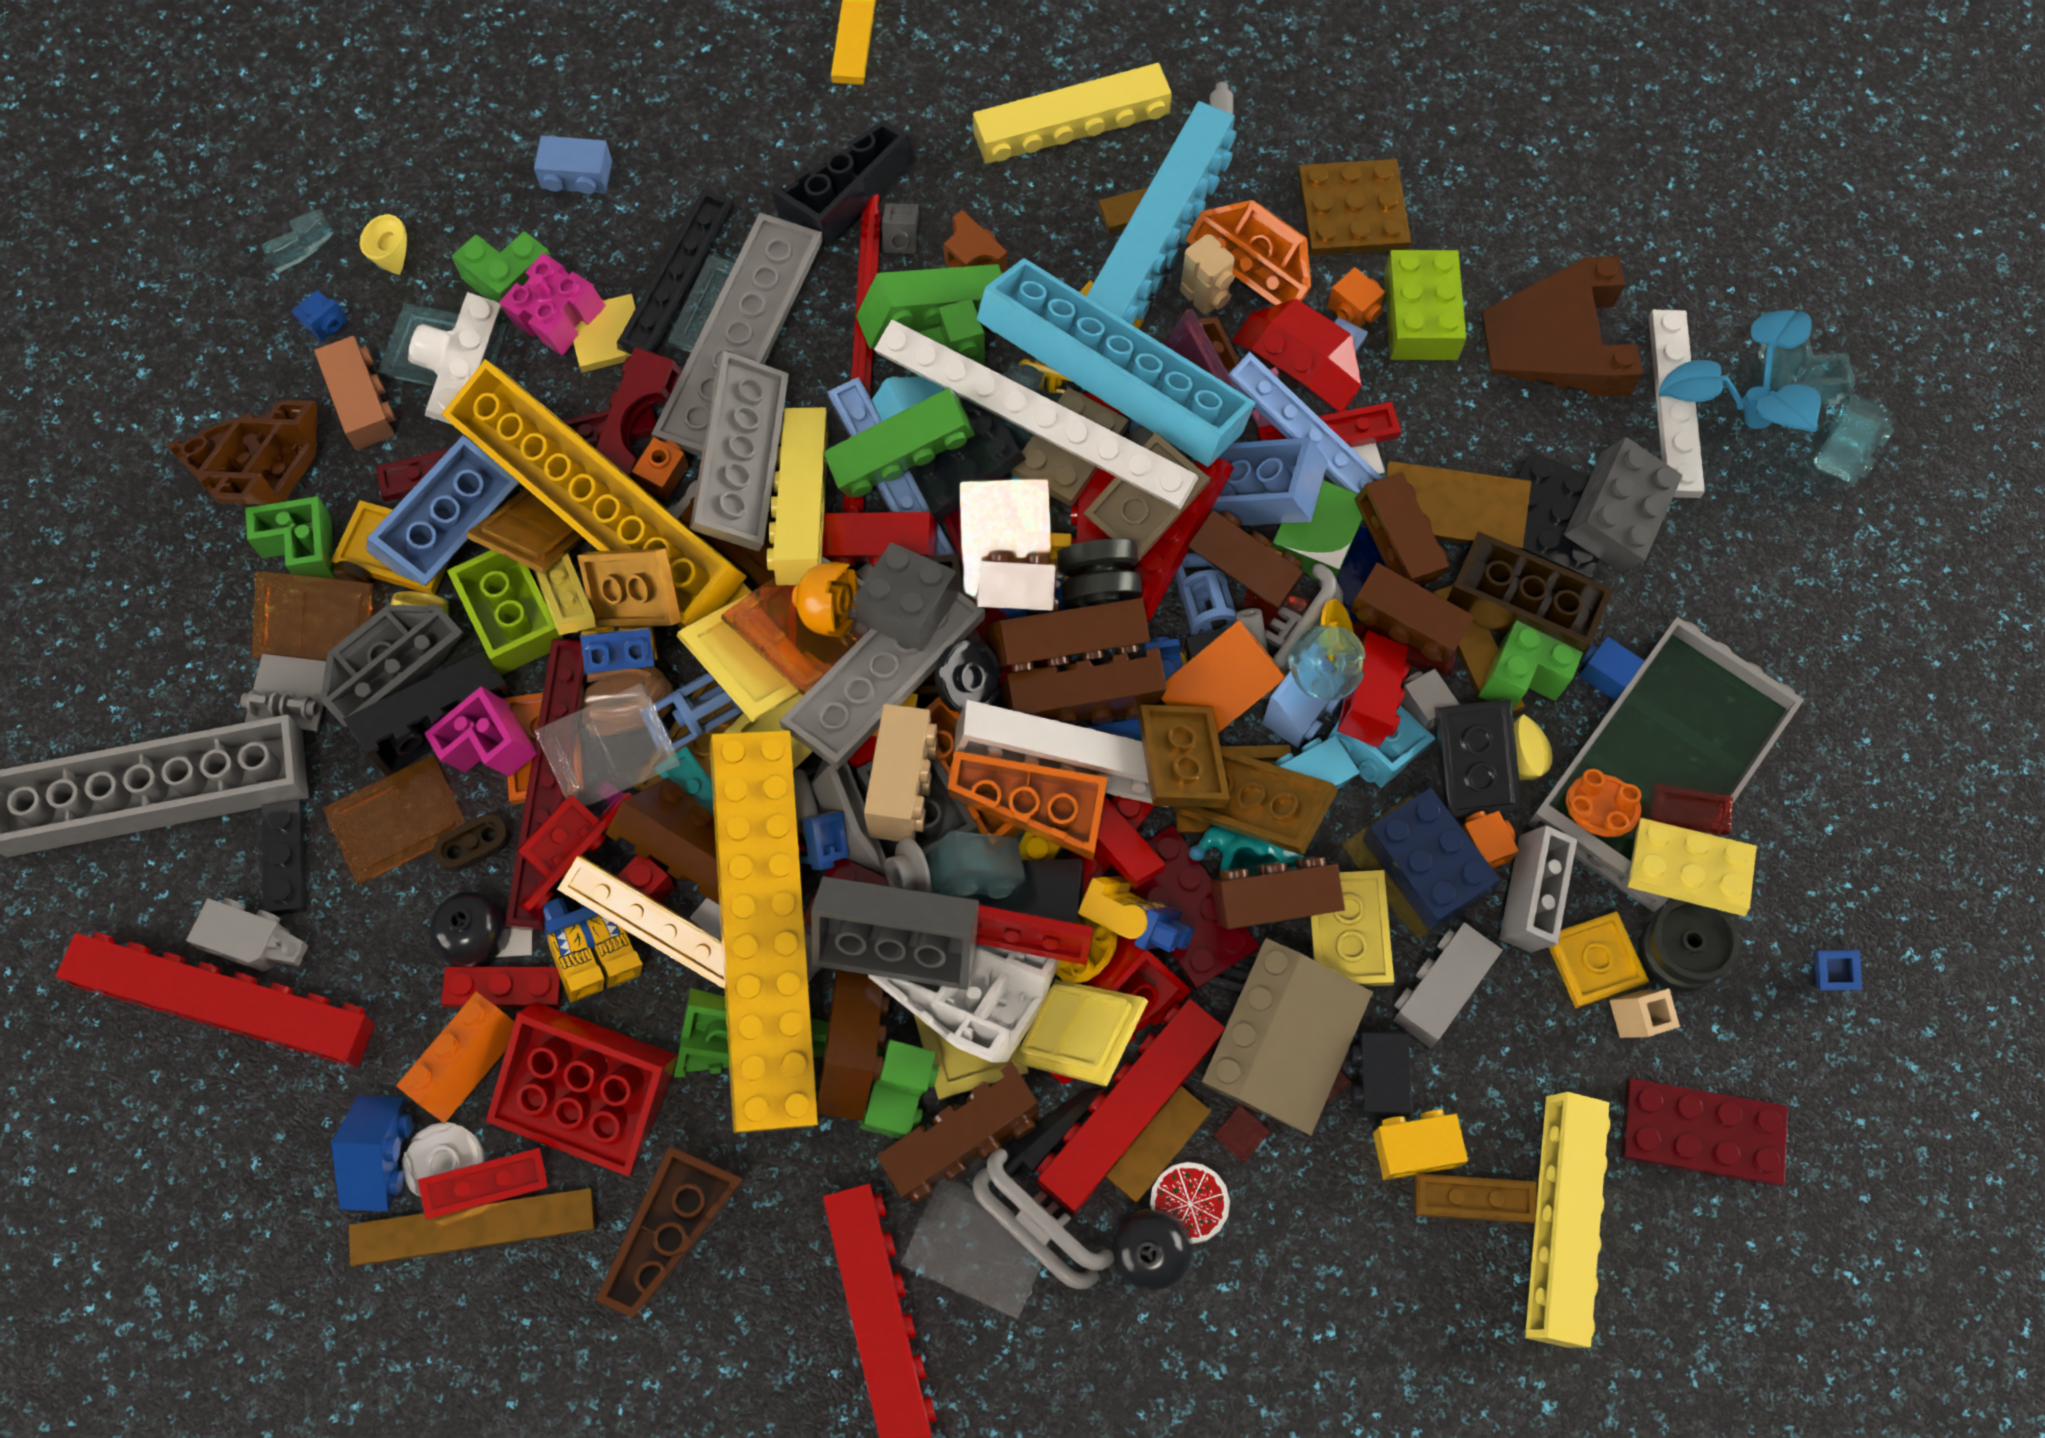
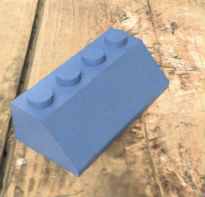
M463 435L367 537L366 551L395 574L427 586L468 541V538H466L467 532L492 514L520 482Z

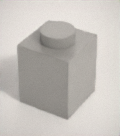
M1436 669L1424 675L1421 671L1416 672L1403 682L1405 695L1401 704L1427 730L1436 726L1434 707L1459 705V702Z

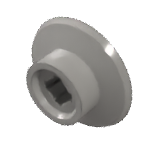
M910 837L901 839L896 846L895 856L889 857L885 861L884 871L888 886L931 893L930 871L921 848Z

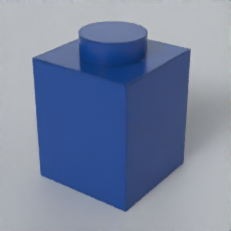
M1607 636L1600 647L1593 643L1581 661L1586 666L1578 677L1616 701L1645 661Z
M1813 950L1815 989L1862 990L1860 950Z

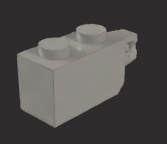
M207 898L186 940L201 951L261 972L273 968L275 962L299 967L308 949V945L305 942L290 935V932L279 924L281 918L263 910H258L256 915L244 911L245 905L229 898H224L222 903Z

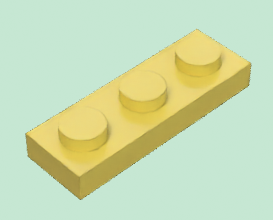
M568 553L543 574L533 570L559 635L596 627L595 616Z

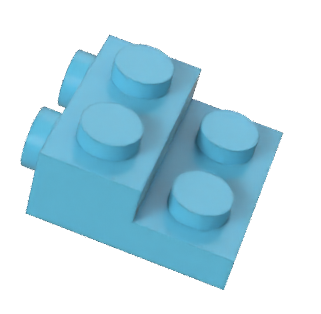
M1401 705L1396 712V715L1400 716V722L1395 734L1392 737L1387 735L1379 748L1337 732L1339 721L1328 736V738L1336 735L1352 761L1358 766L1360 776L1367 782H1375L1380 788L1400 774L1409 762L1426 750L1436 739Z

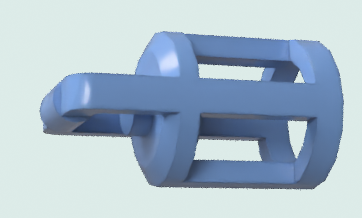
M1187 553L1175 574V578L1189 622L1191 636L1215 631L1211 625V621L1226 619L1227 625L1219 629L1231 627L1236 622L1235 615L1237 612L1235 611L1225 573L1196 553ZM1210 566L1212 570L1198 571L1186 577L1183 567ZM1211 600L1213 609L1207 611L1204 601Z
M709 672L646 707L644 714L648 720L647 726L657 743H661L666 751H675L743 712L719 684L691 700L688 697L683 698L715 680ZM672 702L677 708L672 711V714L680 728L686 725L690 731L674 741H670L669 737L671 735L661 718L655 715L656 711ZM729 702L732 703L733 707L699 725L702 723V717Z

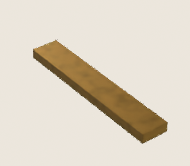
M588 1188L489 1203L425 1220V1215L422 1213L349 1224L350 1266L358 1267L596 1231L594 1191Z

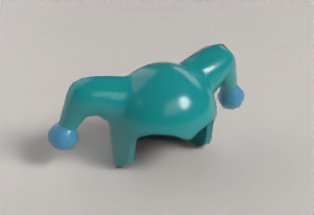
M1217 826L1210 827L1198 845L1191 847L1189 850L1190 858L1194 861H1200L1204 859L1205 851L1211 847H1217L1223 856L1220 871L1242 868L1248 869L1249 873L1258 872L1257 865L1272 862L1287 863V867L1296 866L1295 859L1304 857L1303 855Z

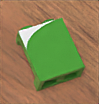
M1323 480L1311 522L1282 523L1273 541L1272 548L1282 553L1286 551L1302 562L1299 569L1318 582L1320 580L1312 574V568L1316 564H1322L1330 569L1337 580L1357 530L1363 521V517L1354 500L1358 494Z

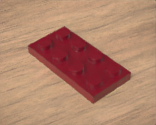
M1174 825L1147 841V844L1165 862L1164 872L1135 889L1131 886L1129 892L1147 902H1160L1167 907L1174 906L1182 910L1183 913L1180 920L1195 927V932L1187 949L1182 950L1176 947L1169 954L1182 973L1185 972L1187 980L1193 989L1197 991L1207 985V982L1214 977L1222 975L1228 968L1238 965L1240 960L1258 952L1260 947L1246 927L1227 929L1217 925L1211 878L1199 861H1194L1190 858V848ZM1111 864L1110 869L1113 871L1115 876L1123 877V875L1115 868V866Z
M1630 1078L1626 1081L1621 1159L1780 1187L1785 1185L1788 1106Z

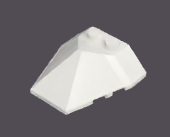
M976 944L975 960L967 990L868 975V977L954 1047L992 1063L1008 1062L1034 1022L1049 991L1060 960Z

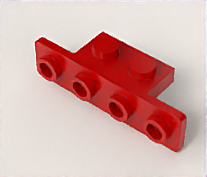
M630 792L622 793L599 819L572 794L568 795L516 850L544 876L518 905L525 911H530L533 907L539 910L554 894L550 888L560 878L564 879L577 856L582 855L586 850L592 853L601 845L607 837L603 832L611 824L622 801L633 795Z

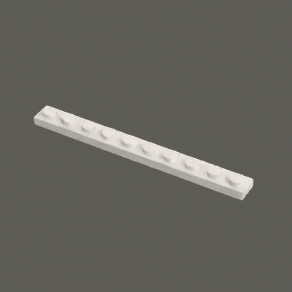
M892 319L874 349L877 354L945 389L950 388L956 395L1179 510L1198 480L1197 474Z

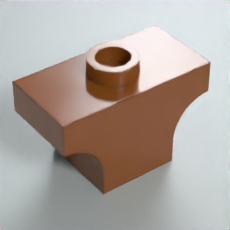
M963 210L952 217L953 236L943 243L944 262L950 268L998 264L1002 274L1008 270V252L996 241L990 230L981 228Z

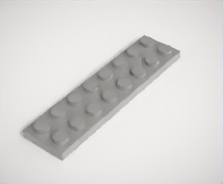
M759 213L651 433L652 438L654 437L664 443L666 440H670L678 444L685 452L702 457L719 356L725 350L765 364L823 242L822 232Z

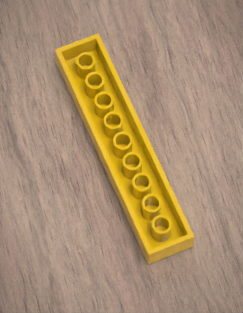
M486 359L441 413L444 418L597 550L666 548L683 624L689 626L722 608L747 578L742 571L693 530H690L673 513L510 376Z
M790 730L712 734L710 740V761L733 1134L813 1127L818 1125Z

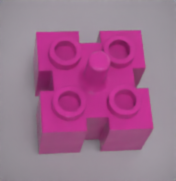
M542 253L525 272L529 280L523 286L516 283L501 299L499 304L515 326L532 337L537 334L544 345L563 356L573 345V340L579 335L575 327L581 321L589 325L605 308V304L593 284L574 272L568 275L563 265Z

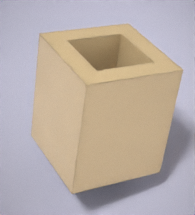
M1670 989L1641 990L1610 1000L1620 1038L1650 1037L1680 1027Z

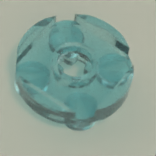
M1325 624L1309 629L1298 639L1293 651L1288 656V665L1292 670L1295 683L1305 694L1321 700H1337L1347 697L1360 685L1364 675L1362 667L1363 659H1366L1365 650L1359 638L1350 630ZM1333 654L1335 657L1332 661L1334 669L1332 671L1322 669L1323 656Z

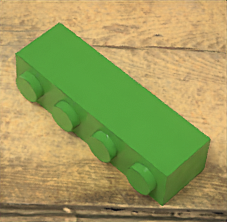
M947 388L823 451L838 489L850 498L861 497L868 494L873 486L883 481L896 480L903 475V471L915 465H925L934 460L935 455L947 449L953 450L963 446L967 439L974 436L975 433L960 398L950 388Z

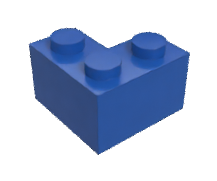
M362 1095L356 1097L331 1142L340 1210L388 1212L395 1196L402 1193L404 1173L398 1170L397 1160L404 1138H408L412 1131V1115L406 1111L405 1097Z

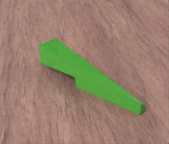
M690 988L682 1024L674 1077L682 1078L686 1077L687 1072L710 1070V1074L722 1073L723 1068H729L725 996ZM810 1018L813 1058L824 1057L828 1022Z

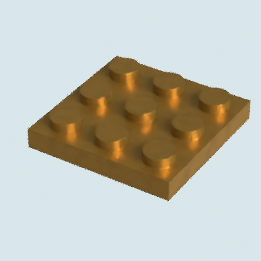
M1397 159L1299 165L1297 174L1310 256L1409 250L1411 238Z

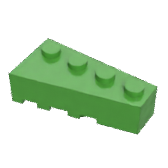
M999 265L877 273L856 315L869 349L876 347L891 319L916 332L940 326L938 307L971 298L978 314L985 287L1002 275Z

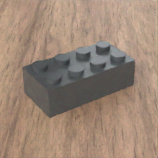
M822 876L812 907V966L967 990L976 953L979 900Z

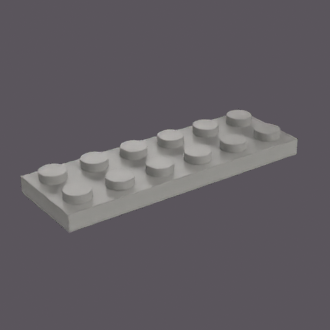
M725 350L722 351L718 358L690 530L758 552L764 545L789 373Z
M958 591V596L922 652L874 629H870L779 720L781 728L785 731L790 730L791 736L839 770L880 727L883 705L900 706L936 669L938 658L945 648L956 641H963L984 620L985 609L975 607V603Z

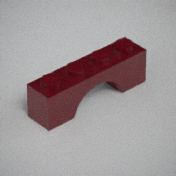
M634 347L631 357L628 356L623 364V378L619 389H615L611 395L609 404L611 410L607 420L603 421L598 429V443L596 446V450L634 482L632 470L639 460L635 457L630 445L632 425L638 415L646 408L659 403H667L682 372L674 360Z

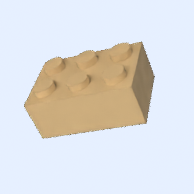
M891 704L883 705L864 809L868 835L871 838L900 841L905 837H910L915 841L916 831L923 832L926 809H924L925 798L922 796L930 795L932 773H930L931 760L936 759L938 738H936L937 724H931L930 710Z

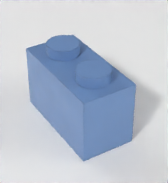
M540 136L534 171L541 189L555 192L564 190L578 191L585 194H606L612 158L606 140Z

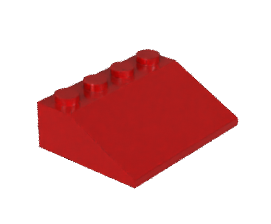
M535 1002L516 1015L485 1122L630 1177L633 1174L668 1091L678 1055Z

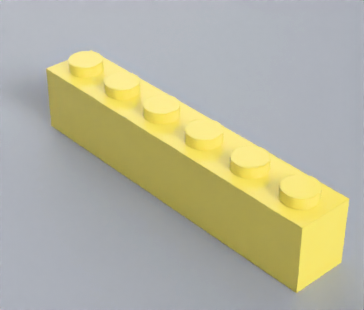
M1159 63L973 112V133L985 164L1004 161L1009 157L1024 153H1034L1042 148L1057 144H1067L1075 139L1096 136L1112 129L1126 128L1134 123L1161 118L1164 115L1170 114L1172 92Z
M826 407L784 408V417L779 437V444L781 446L778 447L775 464L776 468H780V470L774 471L773 478L774 493H778V496L771 497L772 518H776V522H769L770 544H774V548L767 549L768 571L774 570L776 585H799L801 578L810 568L822 563L827 460L823 451L828 449L829 439Z
M1571 1092L1546 1096L1525 1338L1566 1348H1590L1591 1338L1595 1331L1593 1312L1594 1299L1598 1290L1596 1272L1598 1254L1601 1249L1599 1233L1601 1213L1604 1208L1602 1194L1604 1173L1607 1168V1158L1605 1156L1606 1141L1610 1129V1118L1608 1116L1609 1102Z

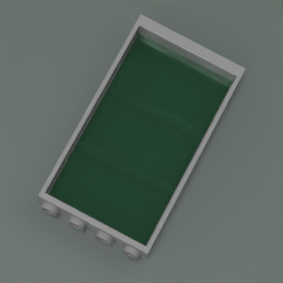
M1676 617L1527 825L1534 830L1547 825L1576 838L1577 844L1574 855L1576 859L1655 912L1669 897L1628 888L1637 825L1632 831L1616 837H1603L1586 831L1577 825L1569 815L1565 802L1568 788L1576 779L1582 777L1586 770L1598 769L1605 775L1616 777L1626 784H1633L1639 788L1642 794L1639 801L1642 808L1640 818L1712 835L1804 699L1796 695L1794 690L1788 685L1778 683L1764 674L1763 670L1756 664L1746 662L1732 653L1727 645L1715 642L1703 634L1693 623Z

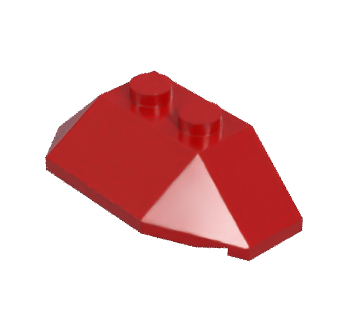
M1298 299L1251 313L1231 341L1246 353L1251 352L1269 368L1273 369L1276 367L1280 375L1337 412L1345 411L1362 387L1352 334Z

